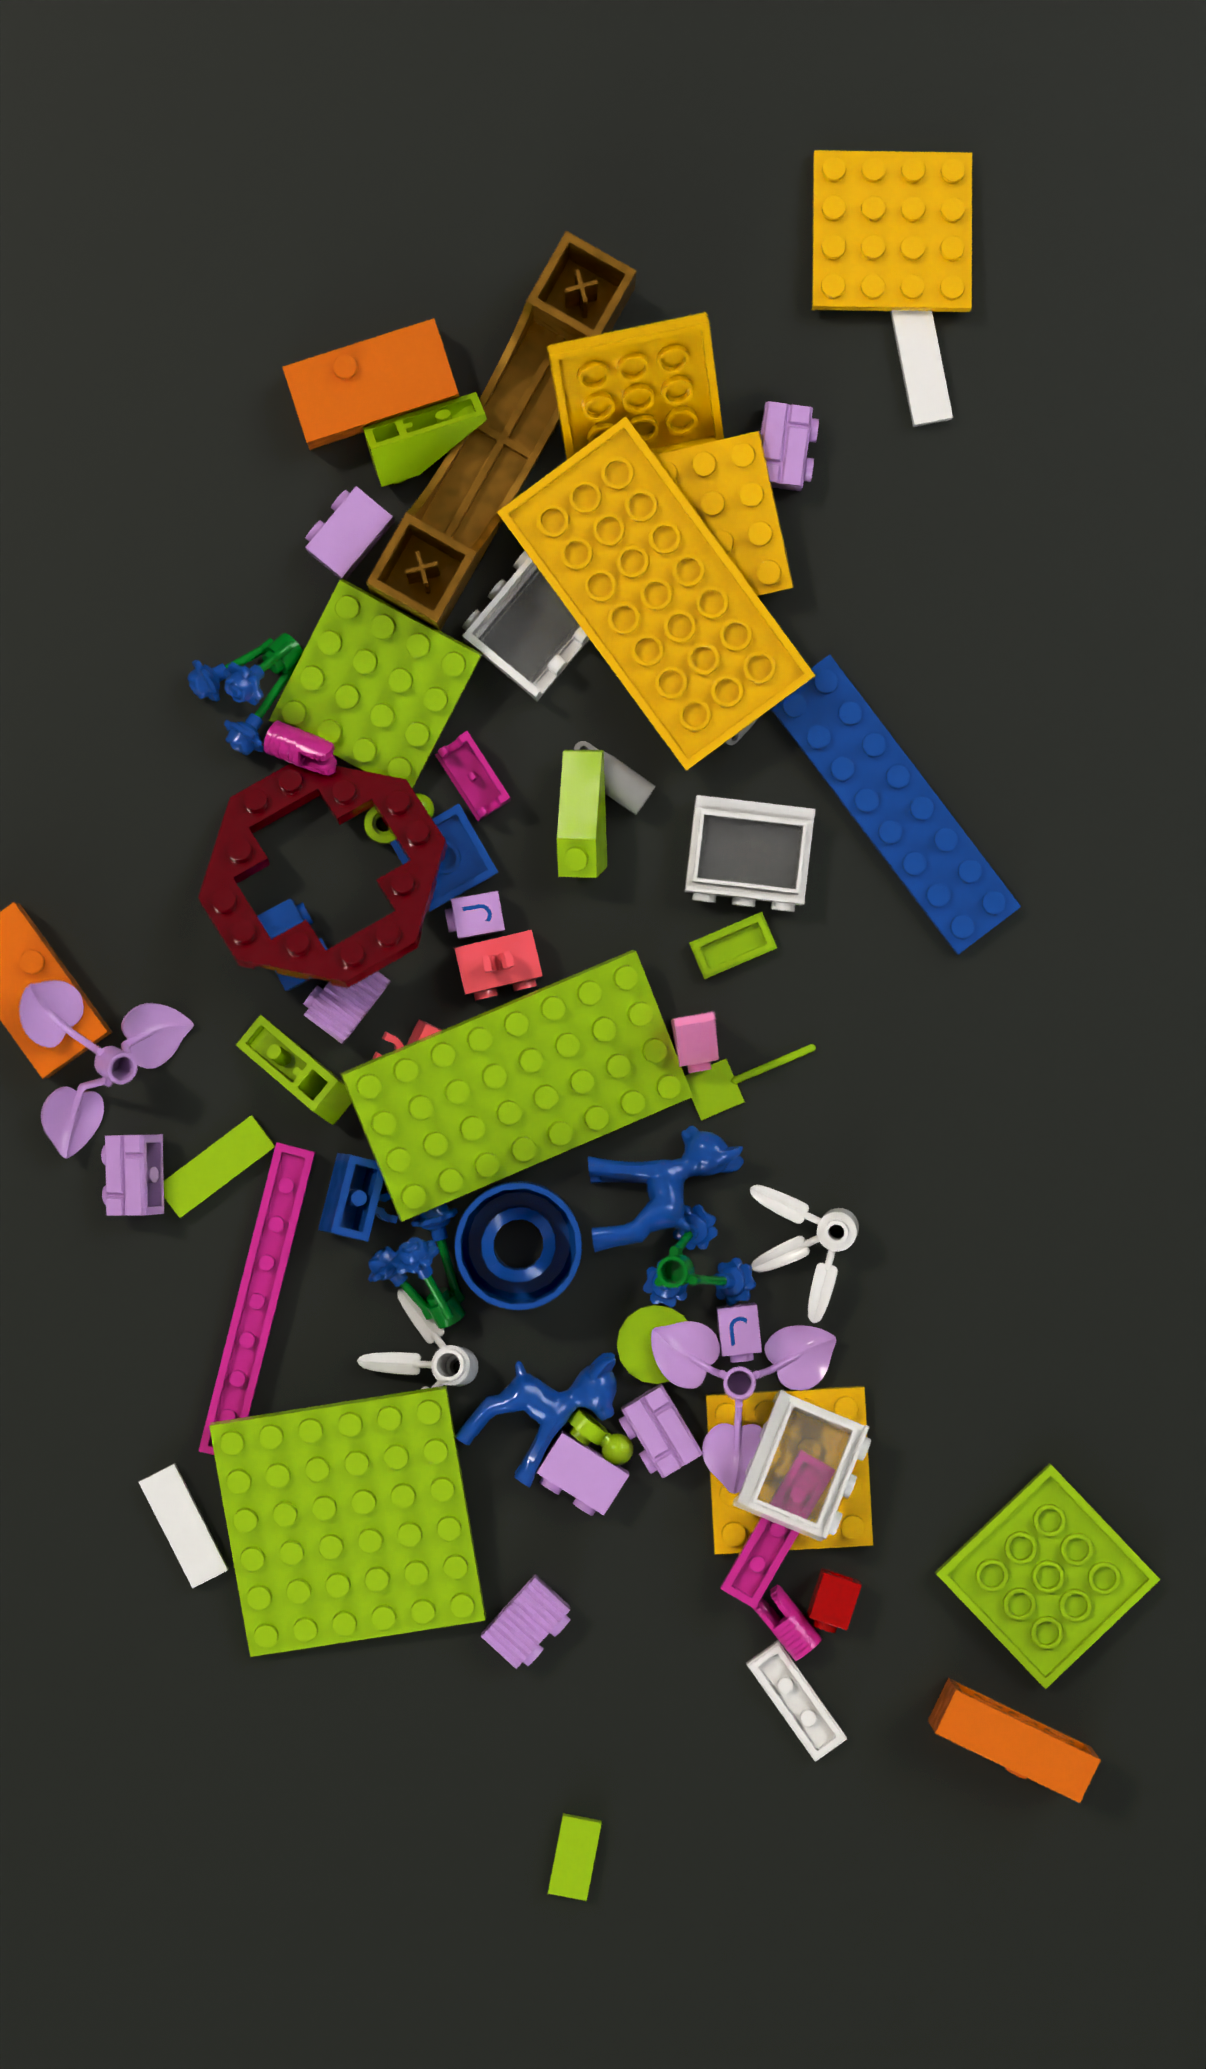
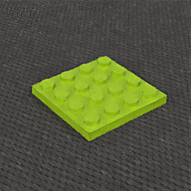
M340 579L269 721L274 723L278 720L332 742L335 748L333 755L366 772L406 779L413 789L483 654L352 583Z
M1050 1463L935 1571L936 1575L1045 1689L1160 1581L1159 1577Z

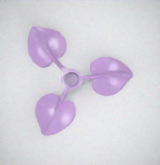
M48 980L29 984L25 988L20 1000L19 1015L27 1036L41 1046L52 1048L57 1046L67 1033L96 1054L94 1061L95 1069L102 1076L99 1079L80 1083L77 1091L67 1086L60 1087L47 1097L42 1106L41 1123L43 1129L62 1157L68 1159L82 1149L94 1135L102 1121L104 1114L103 1098L95 1091L86 1090L102 1085L110 1087L112 1082L126 1084L135 1077L137 1065L146 1069L163 1065L173 1056L184 1037L194 1027L193 1022L189 1018L166 1005L158 1003L140 1004L131 1009L123 1018L121 1028L127 1040L121 1043V1049L115 1046L101 1048L71 1028L81 1019L84 1009L83 998L74 986L61 980Z
M684 1321L655 1327L651 1332L652 1352L660 1371L667 1380L684 1389H695L703 1383L706 1372L724 1380L723 1389L726 1395L735 1400L734 1426L728 1423L714 1426L705 1436L702 1446L703 1459L707 1468L733 1494L740 1492L746 1477V1468L754 1457L761 1439L759 1437L762 1430L760 1426L756 1424L742 1426L743 1400L748 1399L753 1394L756 1380L777 1371L778 1380L788 1389L802 1391L813 1388L824 1378L836 1344V1337L823 1329L803 1325L788 1326L776 1331L765 1344V1355L773 1365L753 1373L745 1367H734L725 1372L711 1366L720 1355V1344L716 1334L708 1326L699 1322Z

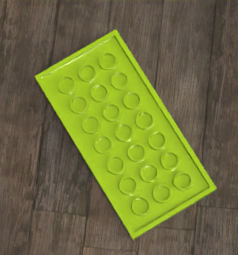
M635 950L628 951L340 1073L397 1215L402 1222L693 1097L682 1067H679L677 1054Z

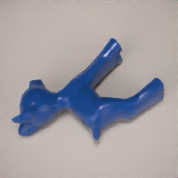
M689 1126L681 1132L685 1149L682 1157L679 1159L625 1162L588 1156L591 1184L605 1182L647 1184V1194L650 1200L631 1222L624 1225L592 1228L595 1253L616 1246L643 1242L650 1233L662 1229L678 1227L684 1232H689L691 1230L690 1225L684 1219L685 1180L694 1176L705 1177L739 1170L744 1163V1159L740 1156L743 1146L728 1147L724 1139L713 1132L699 1131L695 1126Z
M607 1352L599 1355L591 1365L586 1366L580 1371L569 1389L562 1392L554 1390L535 1376L526 1373L523 1363L517 1361L515 1364L516 1376L500 1394L487 1396L471 1416L455 1432L456 1439L469 1446L494 1416L525 1411L530 1418L540 1425L531 1446L514 1472V1477L530 1488L549 1444L578 1407L591 1410L601 1421L611 1418L615 1414L612 1405L617 1391V1380L612 1371L616 1363L615 1354Z

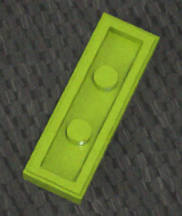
M251 1115L164 1180V1198L178 1217L182 1218L274 1149L275 1144L254 1116Z

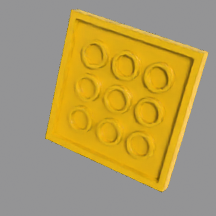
M814 150L812 310L970 312L972 309V153Z
M706 312L547 345L566 460L625 416L654 455L724 439L711 333Z
M760 431L655 455L757 596L794 588Z
M864 1386L815 1388L802 1391L783 1390L801 1400L864 1426L867 1425ZM779 1391L753 1392L748 1399L743 1400L742 1426L756 1424L763 1428L774 1406V1402H772L774 1396ZM726 1393L707 1394L708 1432L714 1426L721 1423H728L734 1426L735 1400L729 1398ZM792 1410L757 1499L765 1503L770 1502L801 1449L835 1469L833 1476L807 1519L816 1523L850 1434ZM868 1452L863 1461L857 1459L851 1474L857 1476L856 1483L849 1498L842 1497L837 1511L843 1513L835 1535L828 1534L827 1538L820 1542L799 1533L790 1550L873 1546ZM710 1472L715 1555L740 1553L760 1517L733 1506L734 1498L740 1492L736 1494L730 1493Z

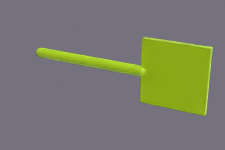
M814 1044L807 1045L737 1076L733 1075L727 1059L712 1064V1069L693 1072L686 1075V1080L693 1095L692 1100L700 1119L704 1120L744 1103L745 1101L737 1085L738 1083L816 1050V1046Z

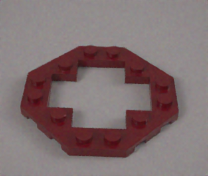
M290 763L229 798L198 899L239 966L252 969L261 967L276 970L277 974L305 980L315 978L330 981L331 985L349 988L418 948L422 935L421 928L426 911L428 912L437 884L436 877L440 864L445 857L447 843L406 779L336 766V773L328 776ZM318 796L322 797L339 825L374 806L409 860L376 879L378 887L394 912L325 950L307 920L271 939L237 883L270 865L266 854L253 833Z

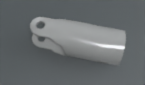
M580 741L574 747V750H580L582 747H585L587 750H599L586 741ZM604 751L605 794L637 815L656 786L613 755Z

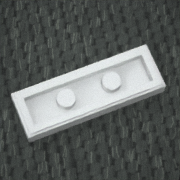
M890 311L913 427L952 420L953 414L932 311Z
M176 1463L140 1480L139 1484L192 1589L228 1571L229 1568Z
M779 1640L746 1662L751 1672L815 1762L847 1740L842 1729Z

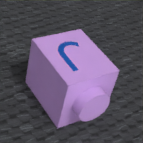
M498 891L451 899L452 908L445 909L449 933L457 931L458 939L505 931Z
M754 1302L735 1304L734 1306H716L722 1357L730 1356V1362L732 1363L754 1360L753 1353L762 1352L757 1304Z

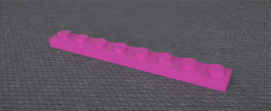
M276 1142L199 1452L214 1455L209 1428L211 1422L249 1417L315 1151Z

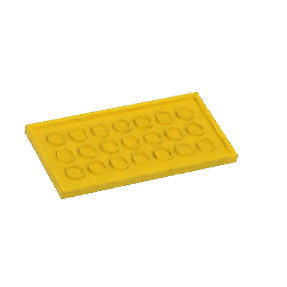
M626 416L497 512L686 771L816 676Z

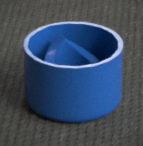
M528 1181L501 1183L481 1193L464 1212L455 1236L456 1262L467 1285L486 1302L510 1310L532 1309L555 1299L568 1287L574 1278L581 1259L582 1242L580 1228L569 1205L551 1189ZM512 1220L532 1222L539 1229L543 1237V1250L540 1257L535 1263L525 1268H514L506 1265L499 1259L495 1251L494 1239L497 1232L504 1224Z

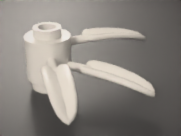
M753 1185L750 1188L752 1197L766 1208L797 1224L803 1223L804 1219L818 1225L817 1235L807 1240L803 1236H796L761 1254L751 1264L755 1272L761 1273L783 1267L808 1256L810 1253L809 1247L818 1242L828 1249L825 1263H819L816 1266L808 1302V1318L812 1323H817L826 1312L838 1273L837 1267L832 1265L835 1252L846 1250L854 1243L859 1232L858 1220L852 1212L844 1208L831 1209L820 1218L809 1213V1206L794 1197L766 1186ZM832 1225H840L844 1229V1236L842 1238H836L830 1234L829 1229Z
M402 1288L399 1289L397 1292L398 1299L414 1326L427 1343L432 1344L435 1342L440 1349L434 1354L432 1361H421V1356L418 1353L382 1352L364 1354L358 1358V1364L362 1368L371 1371L401 1375H418L421 1370L420 1368H429L437 1379V1382L431 1388L443 1385L462 1387L470 1384L477 1376L479 1368L478 1360L474 1353L464 1347L447 1346L441 1338L445 1332L444 1328H438L433 1318L426 1320L418 1305ZM457 1360H459L460 1368L459 1371L455 1373L453 1365Z

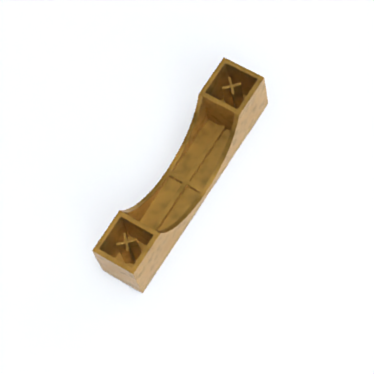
M568 231L565 232L529 295L505 351L479 399L487 420L448 452L427 487L404 515L366 582L372 595L441 631L503 522L497 512L518 496L560 422L547 345L611 332L635 290L636 270Z

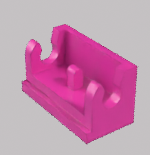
M468 731L459 735L449 745L441 747L438 753L435 754L477 821H480L511 801V797Z

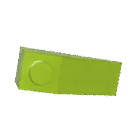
M477 392L362 427L381 487L399 484L409 478L419 476L484 423L487 418Z
M604 750L563 751L557 828L558 877L597 878L607 868Z
M261 1014L236 1044L238 1048L310 1110L331 1125L337 1122L352 1103L343 1081Z

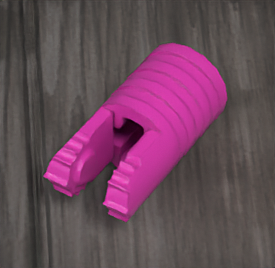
M278 720L270 726L264 740V751L266 754L313 772H318L319 774L329 776L336 773L337 760L333 756L335 748L332 742Z
M777 1584L770 1589V1596L784 1617L780 1618L763 1598L754 1610L794 1661H797L813 1650L823 1638L784 1589Z

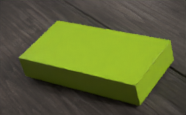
M762 912L689 943L704 979L777 949Z
M563 1813L548 1894L587 1901L602 1820Z

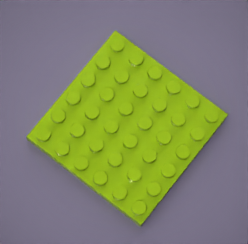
M447 1386L210 1423L209 1428L250 1657L486 1620Z

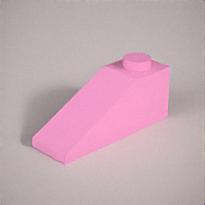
M714 1012L670 1020L679 1067L687 1066L688 1073L712 1069L711 1061L719 1060Z

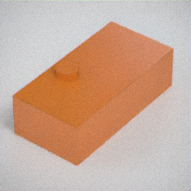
M435 318L282 367L309 450L364 433L362 427L459 397Z
M13 902L0 911V1021L42 1079H46L89 1049L67 1033L62 1041L52 1048L41 1046L27 1036L20 1021L19 1005L22 994L29 984L48 980H61L71 984L80 992L84 1005L81 1019L71 1028L94 1044L107 1037L112 1031L21 904Z
M950 1678L947 1679L928 1719L935 1734L1004 1766L1005 1770L1022 1779L1028 1778L1078 1803L1081 1802L1101 1761L1091 1746Z

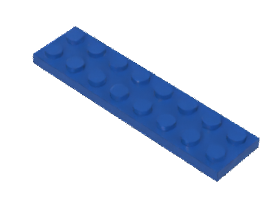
M829 654L811 668L816 675L814 678L771 708V711L953 951L958 955L1018 910L1021 905Z

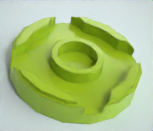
M654 1304L640 1307L627 1316L619 1329L616 1345L620 1361L629 1374L642 1382L652 1384L670 1382L662 1374L655 1361L651 1346V1332L655 1327L687 1321L684 1315L673 1308Z

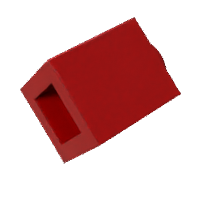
M821 1568L807 1611L809 1618L815 1620L813 1626L831 1633H836L837 1628L847 1630L862 1587L861 1582L858 1579Z

